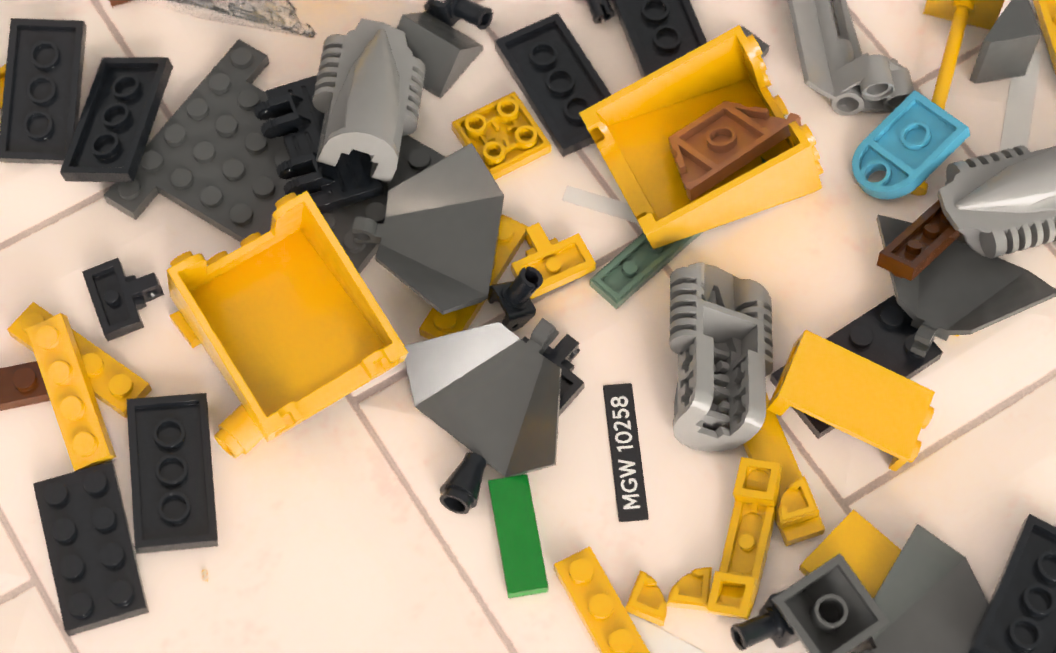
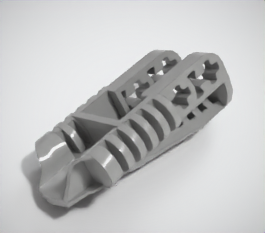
M361 18L355 30L349 31L347 35L333 34L325 39L312 102L317 110L325 113L316 156L317 162L335 167L341 153L349 155L354 149L370 155L373 162L371 178L388 183L392 180L397 169L402 136L410 135L417 129L426 70L425 64L420 59L412 56L413 53L407 46L404 31L383 22Z
M1020 145L1013 149L1009 148L1001 152H993L989 155H981L977 158L950 163L947 166V181L945 186L938 190L937 196L945 217L956 231L963 234L966 243L976 253L993 259L1004 254L1015 253L1017 250L1022 251L1029 247H1037L1041 244L1056 241V146L1030 152L1027 147Z
M698 262L688 265V267L678 268L670 275L669 346L673 352L678 354V382L674 400L673 434L681 444L691 449L719 452L737 448L748 442L759 432L766 417V376L773 371L772 302L768 291L757 281L739 279L716 266ZM728 411L729 415L722 414V412ZM729 423L730 429L721 427V425Z

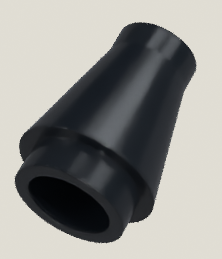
M472 452L466 453L462 462L440 487V502L446 509L457 514H467L471 508L476 507L483 473L487 465L486 460L482 456Z

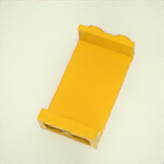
M805 330L792 347L767 410L779 416H782L790 406L893 455L889 469L896 472L907 461L912 463L920 451L922 442L917 440L921 428L925 429L933 416L934 408L930 404L935 392Z

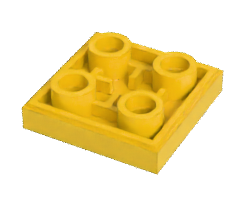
M515 91L451 122L452 130L462 146L465 147L470 143L473 144L494 180L551 152L550 142Z
M853 509L800 564L799 570L807 576L841 553L874 599L902 550Z

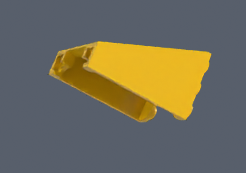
M740 25L579 113L652 249L805 196L822 188L819 175L824 172L818 161L820 156L814 146L816 144L815 138L806 124L799 126L796 121L788 124L789 137L693 201L688 199L670 150L668 137L724 101L740 103L746 107L769 109V116L785 119L784 116L789 114L779 95L772 97L767 88L771 86V82L765 72L767 68L760 56L763 53L758 42L752 34L746 37ZM761 157L765 159L767 162L762 163Z
M307 191L298 196L293 192L279 199L275 203L277 209L272 214L271 230L263 235L260 232L249 235L240 242L241 247L228 254L226 251H222L206 262L201 253L193 255L191 251H188L170 262L172 267L166 270L172 301L267 442L400 364L408 354L405 346Z

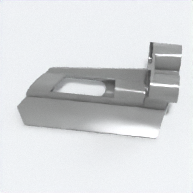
M787 0L804 83L816 92L829 98L834 112L844 116L855 115L860 111L893 112L914 91L909 70L898 64L896 59H889L883 55L869 56L868 53L862 54L846 0H832L840 33L839 37L830 0Z

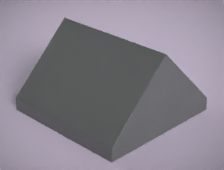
M1011 0L984 38L969 81L978 84L1025 76L1041 36L1029 0Z
M428 12L404 14L397 26V29L405 32L407 46L412 51V56L420 59L425 64L423 88L440 99L483 51V45Z
M841 553L772 598V602L808 653H849L890 624L887 617Z

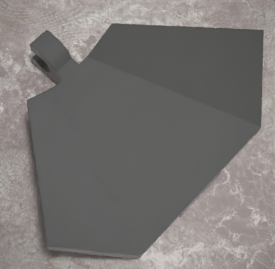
M470 143L389 189L384 224H379L370 218L355 216L352 228L353 233H355L354 242L380 244L375 260L442 315L481 303L488 298L499 238L504 194L477 150Z
M877 215L876 220L883 248L912 223ZM958 240L952 242L912 281L896 277L890 272L897 303L912 318L911 326L918 328L910 351L924 358L935 337L947 341L950 335H971L1056 297V289L1029 270L998 257L993 259L984 257L976 253L969 245Z
M542 318L534 328L528 342L525 343L498 321L404 345L408 351L405 365L414 407L473 453L482 456L487 464L505 478L555 466L562 369L542 354L558 336L559 331L556 330L555 326Z
M917 524L874 597V601L887 617L890 624L870 637L869 643L873 650H865L859 653H968L989 603L966 557Z

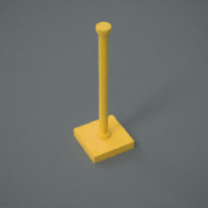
M1005 0L926 1L923 14L952 21L931 100L943 110L945 109L966 24L991 30L998 19ZM926 179L910 194L917 196L926 195L928 190Z

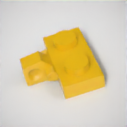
M539 222L525 228V239L530 247L529 250L525 251L526 257L511 263V272L515 278L519 275L522 268L525 267L526 269L528 266L537 269L541 273L543 283L536 289L530 299L596 270V263L579 233L560 242L556 237L548 240Z

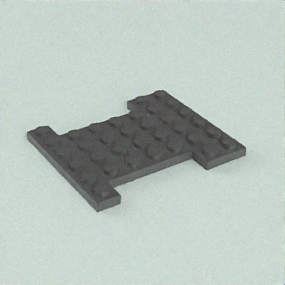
M238 39L147 144L134 182H115L104 194L106 202L136 220L158 194H161L239 242L253 233L260 232L263 235L271 230L272 214L277 209L275 203L286 196L283 189L286 185L285 183L298 177H292L287 180L280 179L276 171L279 166L278 164L285 162V160H290L283 136L272 139L264 138L261 126L269 120L260 121L254 112L256 105L268 100L265 91L252 85L269 64L268 56ZM408 135L402 136L397 169L392 180L389 183L381 181L384 190L383 195L322 214L359 275L375 256L380 244L354 242L355 233H353L352 228L355 216L370 218L379 224H384L388 190L445 158L444 155Z

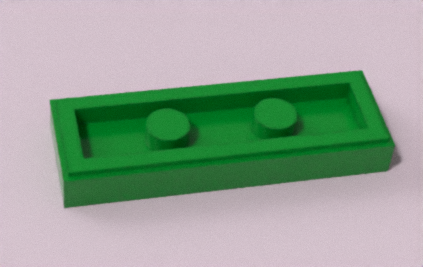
M528 474L488 480L508 599L548 592L549 587Z

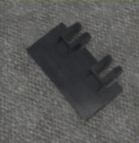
M317 75L266 90L268 100L256 105L254 112L260 121L269 120L261 126L264 138L272 139L281 136L284 138L290 160H285V162L278 164L279 166L276 171L282 180L298 177L285 183L286 185L283 188L285 195L295 192L298 196L307 191L309 194H312L310 195L321 214L383 195L384 190L381 180L371 178L373 162L367 153L354 149L349 155L341 153L335 167L316 161L325 113L317 110L312 103Z

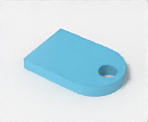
M914 90L859 144L852 159L853 174L860 188L874 198L888 200L903 197L914 191L971 133L968 126ZM876 171L887 172L881 181H868L869 176Z

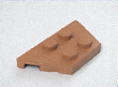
M724 101L668 137L670 150L688 199L693 201L789 137L788 124L796 121L801 126V117L790 113L787 119L769 116V109L746 107L740 103Z

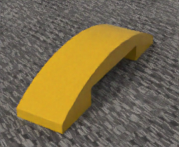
M741 457L733 491L735 503L720 569L714 573L706 608L707 613L746 620L750 616L759 590L770 546L779 495L781 463Z

